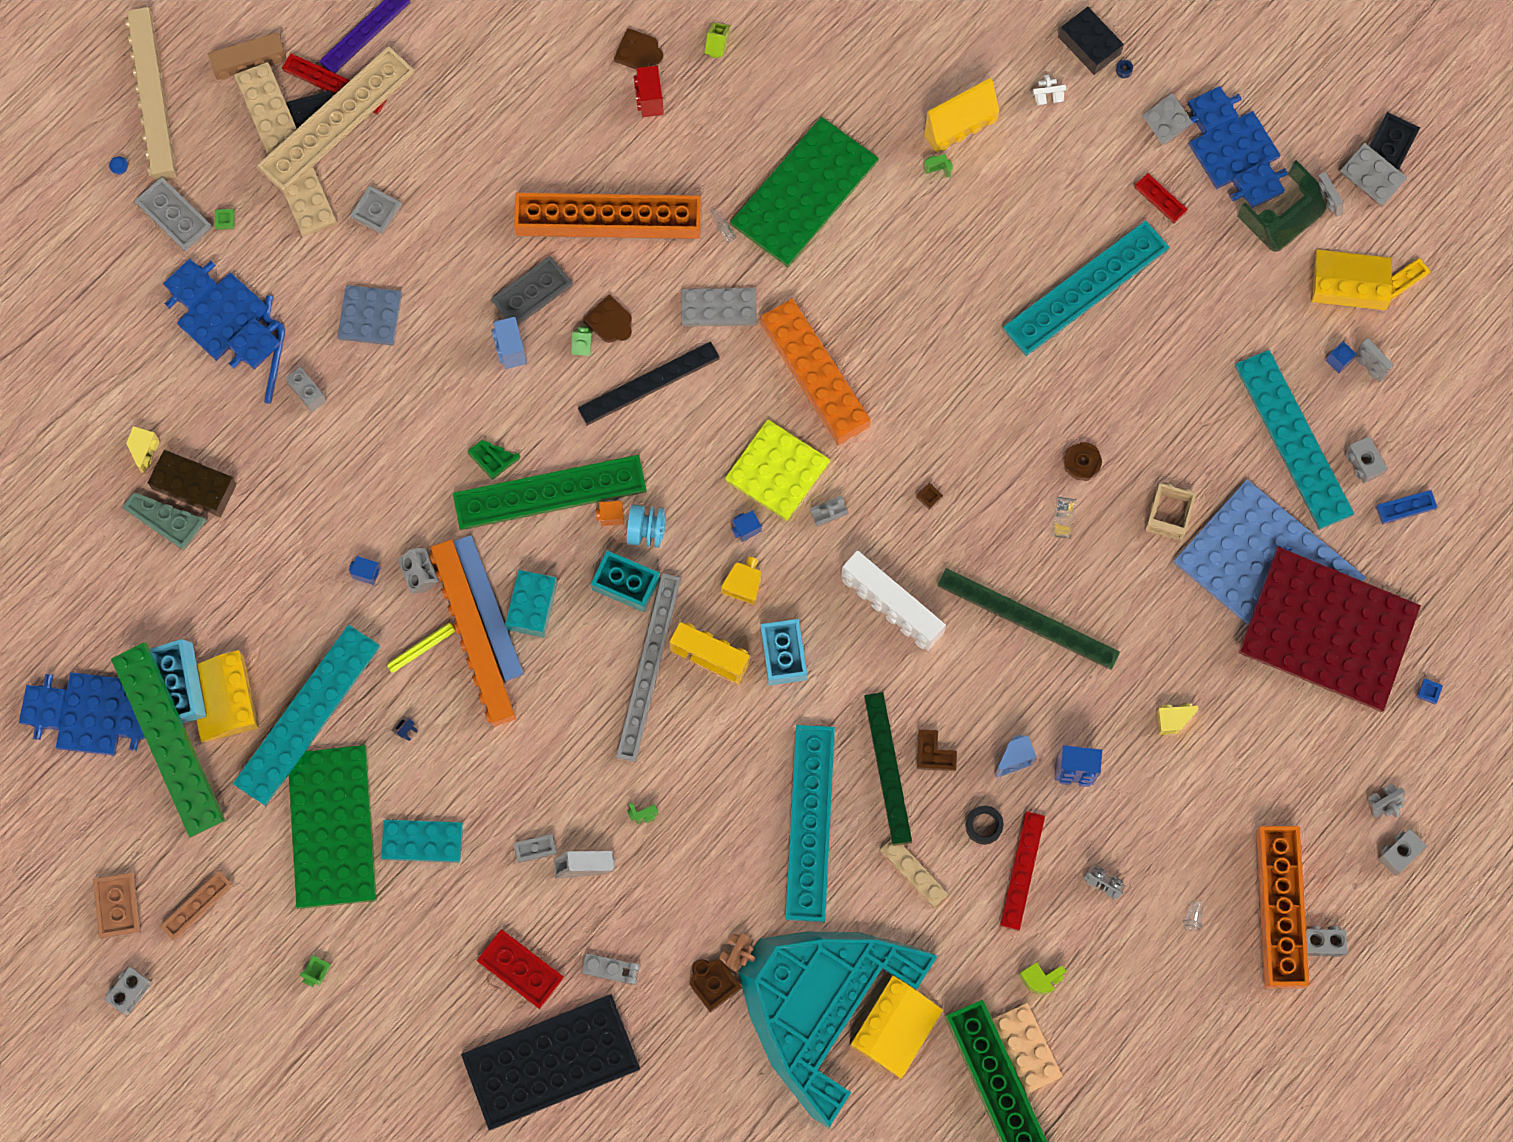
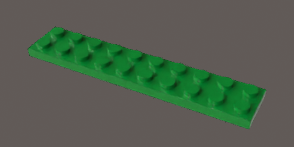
M639 455L453 492L459 529L465 530L647 492L640 457Z
M143 642L111 658L189 838L224 822L225 818L147 642Z

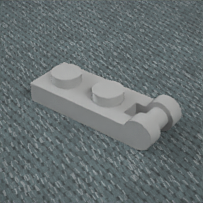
M586 953L582 974L636 985V974L640 970L641 965ZM624 969L629 970L628 976H622Z

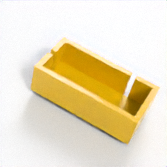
M680 622L669 642L670 651L685 659L691 653V662L740 685L750 666V655H748V652L740 647L737 649L731 647V644L724 639L719 641L713 638V635L703 630L700 632L696 630V627L691 623L685 622L684 624Z

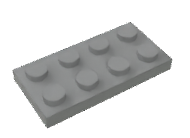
M163 177L135 200V203L184 252L212 229L211 224Z
M756 288L681 289L682 327L756 326Z

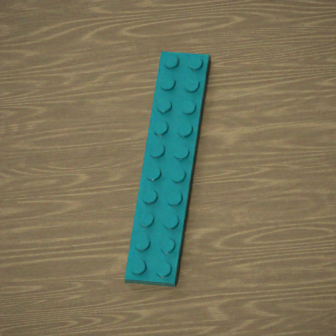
M1145 220L1003 326V331L1027 357L1167 252L1170 247Z
M1270 350L1236 363L1235 368L1317 528L1321 530L1352 517L1355 513Z
M348 624L238 775L233 785L266 807L381 646Z
M796 725L786 920L825 923L835 727Z

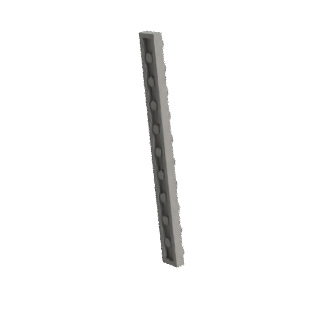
M662 573L616 756L617 759L636 763L681 577Z

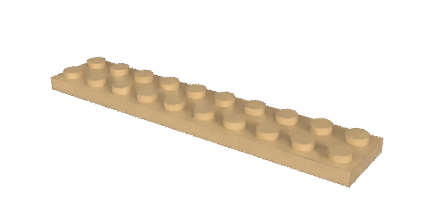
M388 46L257 165V168L284 193L415 74V70Z
M267 62L234 74V77L266 153L269 155L297 128L271 67ZM312 167L284 192L302 237L337 224L315 170Z

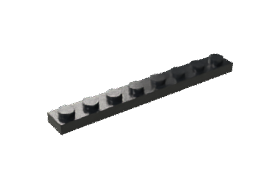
M710 341L578 407V411L586 426L719 360L720 357Z

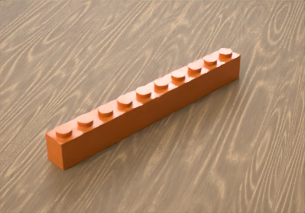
M453 540L431 546L432 553L429 556L432 564H437L438 570L435 573L438 581H443L444 588L441 590L444 598L450 601L451 605L447 606L450 616H455L457 622L454 623L456 633H461L463 640L460 641L463 652L467 651L469 658H466L468 667L475 672V675L472 676L475 687L479 686L482 693L478 694L481 704H486L488 711L485 712L488 723L492 722L494 727L513 721L516 717Z

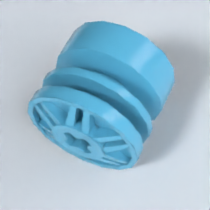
M632 504L628 520L627 544L640 546L642 538L645 537L647 546L650 547L652 538H654L655 547L660 548L666 527L664 508L659 507L658 514L655 516V507H651L649 515H645L644 506Z

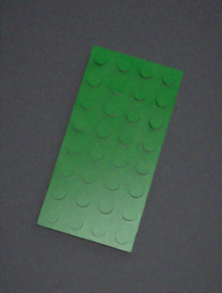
M821 116L730 221V225L786 267H789L878 163L879 158Z
M366 745L306 751L289 774L296 908L305 909L377 901Z

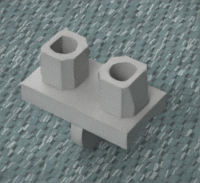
M842 496L810 508L817 527L849 514Z
M1393 784L1386 786L1383 789L1386 797L1383 799L1377 793L1369 796L1368 802L1372 808L1374 818L1385 814L1386 817L1392 814L1395 818L1401 815L1399 810L1404 807L1402 802L1405 801L1403 796L1405 791L1402 787L1397 789Z

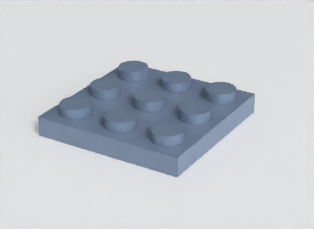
M346 285L337 336L338 340L394 346L402 292Z

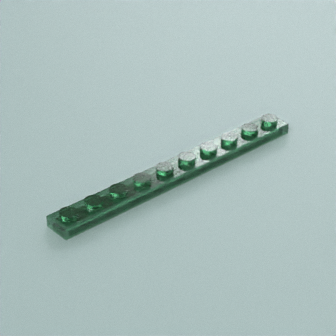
M947 568L937 585L939 588L1107 669H1113L1120 654V651Z

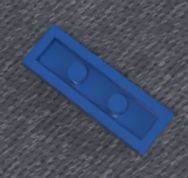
M1432 490L1376 506L1382 524L1433 511L1438 508Z

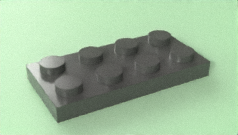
M549 256L491 298V302L505 319L515 317L517 326H519L572 287L573 282L552 257Z

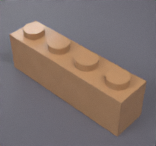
M278 32L208 53L217 80L228 79L234 74L267 62L269 64H278L287 59Z

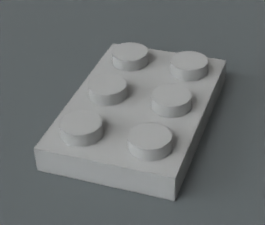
M1366 143L1360 147L1340 170L1342 175L1381 207L1384 206L1407 179L1405 175Z

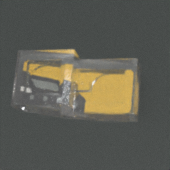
M1057 496L1052 536L1071 539L1076 499Z

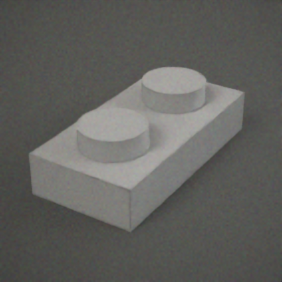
M552 834L514 843L518 863L557 854Z

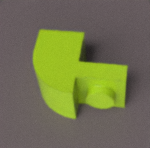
M1036 962L1018 976L1028 990L1038 995H1046L1055 990L1051 983L1053 982L1056 985L1064 980L1063 975L1067 971L1062 965L1048 975H1045Z

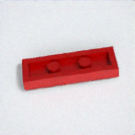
M1149 173L1135 184L1134 188L1173 224L1187 213L1188 209Z

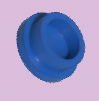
M114 157L109 163V168L114 174L121 175L127 171L128 163L123 157Z

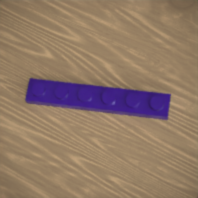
M384 0L320 60L321 65L327 70L336 73L407 7L410 1Z

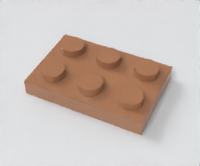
M134 873L93 879L99 938L139 933L140 923Z

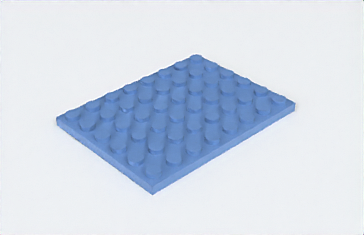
M1246 480L1173 562L1247 625L1250 622L1277 547L1291 548V552L1358 580L1363 581L1366 578L1249 480Z

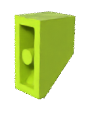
M712 23L707 33L705 54H709L712 58L723 57L731 25Z

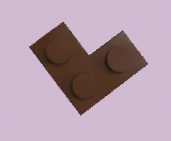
M919 729L917 769L956 771L957 751L937 750L938 730Z

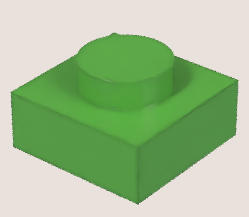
M234 209L215 210L216 230L235 229Z

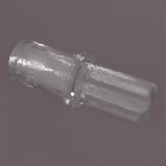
M718 208L712 209L709 215L717 226L716 230L720 231L726 243L732 242L731 239L735 240L736 236L728 225L729 221L725 220Z

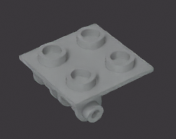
M1091 866L1084 877L1086 883L1095 888L1099 881L1097 890L1101 884H1104L1102 893L1109 887L1105 894L1112 899H1119L1125 889L1123 881L1115 876L1110 877L1106 875V871L1099 866Z

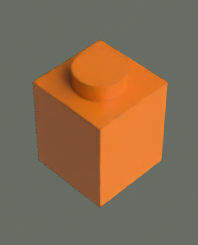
M622 501L599 502V509H596V518L600 520L601 526L624 525Z

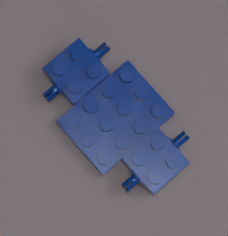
M1221 86L1188 101V106L1193 115L1190 118L1193 123L1197 124L1203 134L1190 141L1189 146L1216 189L1233 182L1237 192L1230 194L1232 201L1234 202L1243 197L1253 209L1285 192L1279 179L1288 175V171H1286V168L1278 172L1272 170L1269 163L1279 159L1281 155L1254 111L1238 118L1239 115L1234 109L1233 104L1242 100L1240 94L1229 98Z
M188 259L163 283L172 295L164 304L171 309L176 302H179L189 310L177 322V325L215 361L231 349L236 354V357L228 363L233 369L242 361L255 370L281 345L280 341L272 333L280 324L275 319L267 327L258 322L263 318V314L269 310V307L231 272L216 284L208 274L216 266L211 260L202 268L191 259Z
M70 672L67 691L65 689L53 688L51 686L53 675L45 674L43 685H26L19 723L35 728L32 738L34 740H41L43 729L59 730L56 749L115 756L119 737L131 739L130 751H137L139 740L146 739L119 678Z

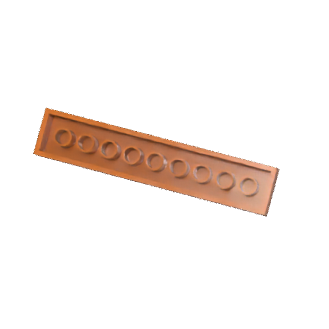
M515 193L514 229L516 236L700 239L701 196Z

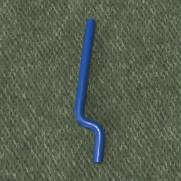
M266 295L265 304L269 307V310L263 314V320L267 325L273 321L270 317L273 296ZM277 321L280 326L276 328L278 331L276 338L280 341L281 345L273 353L264 403L267 404L272 402L285 336V328L279 321Z

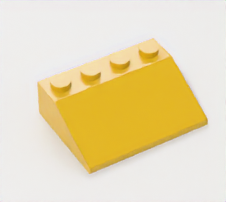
M992 78L979 83L927 112L924 136L935 153L948 149L951 144L961 142L967 135L971 133L976 134L982 127L990 126L997 121L999 107Z
M1316 250L1312 302L1387 310L1391 302V258Z
M240 650L221 654L197 664L206 717L197 719L201 743L259 729L244 655Z
M892 976L850 1047L902 1079L943 1009L908 984Z

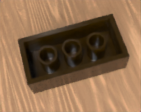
M165 449L147 482L154 491L219 517L222 516L237 485L232 476Z

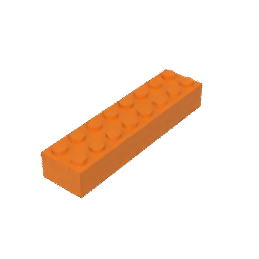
M792 298L760 317L761 326L836 444L840 445L870 428L871 419L794 299Z
M1260 826L1256 830L1264 986L1265 989H1303L1309 986L1300 826Z

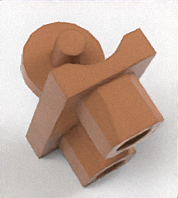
M732 933L728 943L734 946L731 953L724 950L719 959L729 969L737 973L740 965L745 966L748 960L752 962L755 960V957L751 955L754 948L750 946L753 940L744 933H741V935Z

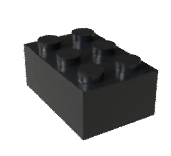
M1088 6L1061 26L1058 36L1093 75L1120 56L1124 46L1119 38Z

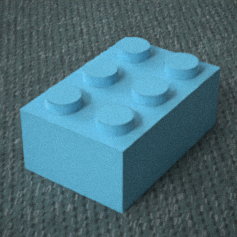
M799 619L760 624L768 685L806 681L807 669Z

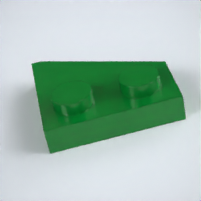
M481 440L468 450V455L492 480L520 459L519 454L504 451V448L494 446L484 440Z

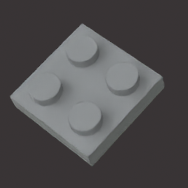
M1173 93L1142 115L1163 145L1194 124Z
M1323 172L1319 174V182H1317L1319 188L1317 189L1322 198L1326 197L1328 202L1326 205L1331 213L1334 212L1336 217L1343 214V201L1327 173Z
M369 186L350 217L383 235L402 204L400 201Z
M1369 338L1362 342L1356 352L1357 362L1365 366L1370 376L1379 382L1387 377L1394 366Z

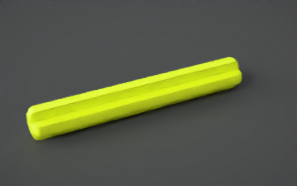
M447 623L389 661L387 667L392 673L453 634L455 632L454 627L451 623Z

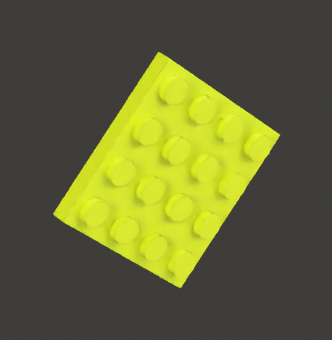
M767 419L725 477V481L788 522L828 466L830 459Z

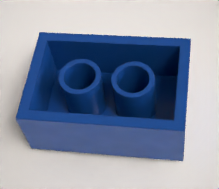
M1063 745L1056 757L1055 781H1059L1060 784L1070 785L1071 782L1079 783V786L1082 787L1094 785L1101 774L1103 750Z

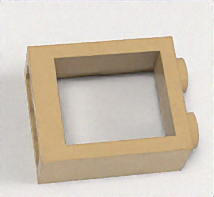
M1159 483L1145 531L1182 541L1187 530L1196 493H1192L1187 488H1175L1170 483ZM1161 495L1188 502L1181 527L1154 519Z

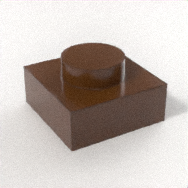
M929 482L916 495V498L930 510L943 498V495Z

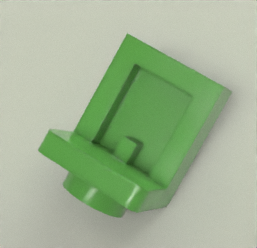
M946 154L928 157L924 160L923 168L925 174L943 169L946 178L951 176L953 165L950 159L947 160Z
M577 327V329L573 330L571 354L591 355L593 330H588V327Z
M631 802L629 803L630 809L627 810L631 821L635 820L637 824L644 821L645 823L652 822L659 815L655 804L636 812Z
M313 955L304 972L300 973V976L304 978L302 982L311 987L314 984L320 987L331 964Z

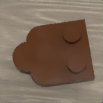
M627 28L614 57V62L633 69L650 67L651 65L659 64L663 60V52L658 48L656 38Z
M610 294L583 318V322L607 343L616 340L625 341L632 334L630 327L632 324L631 314Z
M701 959L693 964L690 986L710 1013L742 989L741 985L721 961L712 960L708 962Z

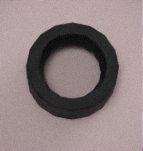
M985 805L978 806L971 811L967 817L965 827L971 840L978 844L986 845L993 843L999 838L1003 831L1004 822L999 811ZM988 814L994 818L996 829L993 834L984 837L975 832L973 821L978 815Z

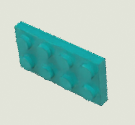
M384 820L381 859L461 863L463 823Z

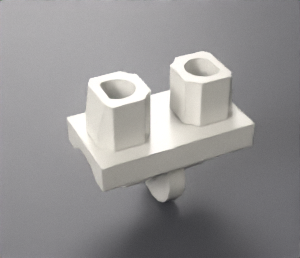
M1049 74L1044 75V80L1038 81V86H1045V88L1033 89L1031 97L1034 96L1036 106L1047 104V94H1052L1053 103H1061L1064 101L1066 85L1051 87V85L1057 84V80L1050 79Z

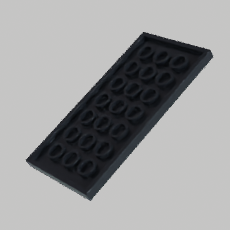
M612 994L461 1054L489 1131L641 1070Z

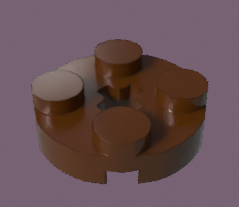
M1080 442V444L1070 446L1064 456L1065 471L1077 480H1091V478L1099 473L1102 466V458L1098 448L1087 442ZM1085 457L1088 464L1080 465L1078 459Z

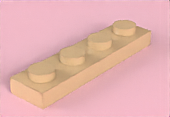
M890 840L880 849V852L933 908L949 895L903 845L892 846V841Z

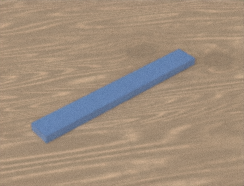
M472 536L454 541L505 681L523 676L522 668Z

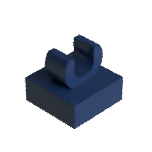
M405 716L391 730L397 736L408 741L411 740L407 735L409 730L415 733L418 732L417 728L413 726L415 723Z

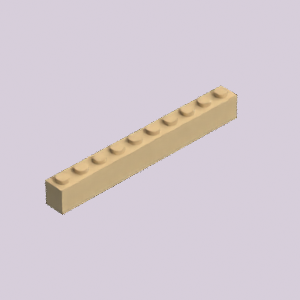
M149 7L128 10V18H125L127 29H130L128 41L133 47V50H130L132 61H135V66L132 68L134 77H137L138 81L135 83L136 92L140 94V99H137V102L143 114L140 115L141 125L145 127V132H142V135L148 147L145 148L146 158L150 161V165H147L149 176H153L155 182L161 177L165 180L177 178L153 15Z

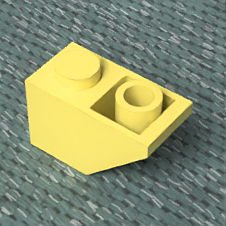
M133 426L126 444L136 465L141 472L145 473L146 469L151 466L153 451L157 450L159 440L154 432Z
M1190 703L1182 704L1181 707H1173L1170 704L1162 705L1156 712L1158 735L1178 734L1196 714L1198 706H1192Z

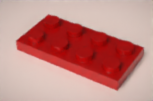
M502 929L477 959L479 964L539 1010L564 979V976Z

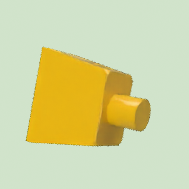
M748 556L745 565L736 562L721 586V593L756 605L761 581V571L755 569L758 560Z

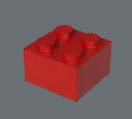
M658 66L636 68L637 75L633 77L637 110L642 112V118L664 115Z

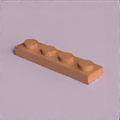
M218 871L160 926L161 929L175 942L234 885Z

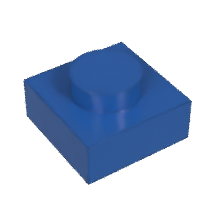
M1423 679L1417 698L1435 705L1438 702L1443 685Z

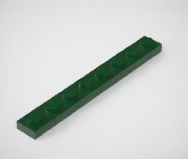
M884 693L864 695L892 846L912 843V837Z

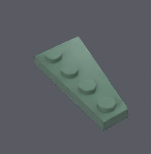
M135 492L122 507L183 551L207 522L205 518L197 517L189 512L159 503Z

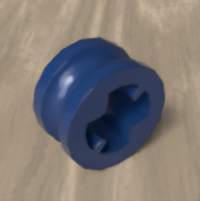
M1121 60L1116 68L1117 75L1124 79L1130 77L1133 71V64L1128 60ZM1124 66L1127 67L1126 72L1122 71Z

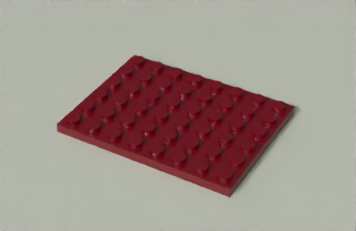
M1277 547L1238 653L1383 712L1421 605L1291 551Z

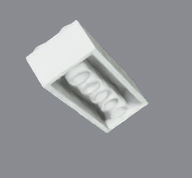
M858 550L842 567V582L849 588L852 586L857 590L856 593L860 598L870 601L872 603L871 606L877 612H883L891 624L894 625L896 623L904 635L915 639L918 647L929 651L942 637L946 624Z

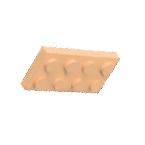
M1028 1003L992 1019L1025 1094L1063 1077Z

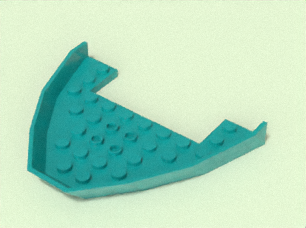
M807 931L760 938L751 953L755 957L754 962L748 960L746 965H742L738 971L750 1019L771 1066L813 1119L829 1129L852 1093L818 1071L880 971L884 969L917 990L936 961L937 955L918 947L860 932Z

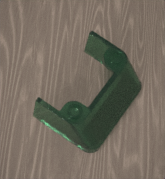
M1297 160L1293 162L1288 175L1299 185L1300 191L1304 194L1300 200L1280 216L1272 210H1264L1257 215L1245 202L1242 204L1237 216L1270 250L1275 252L1285 248L1322 217L1326 211V204L1318 182Z

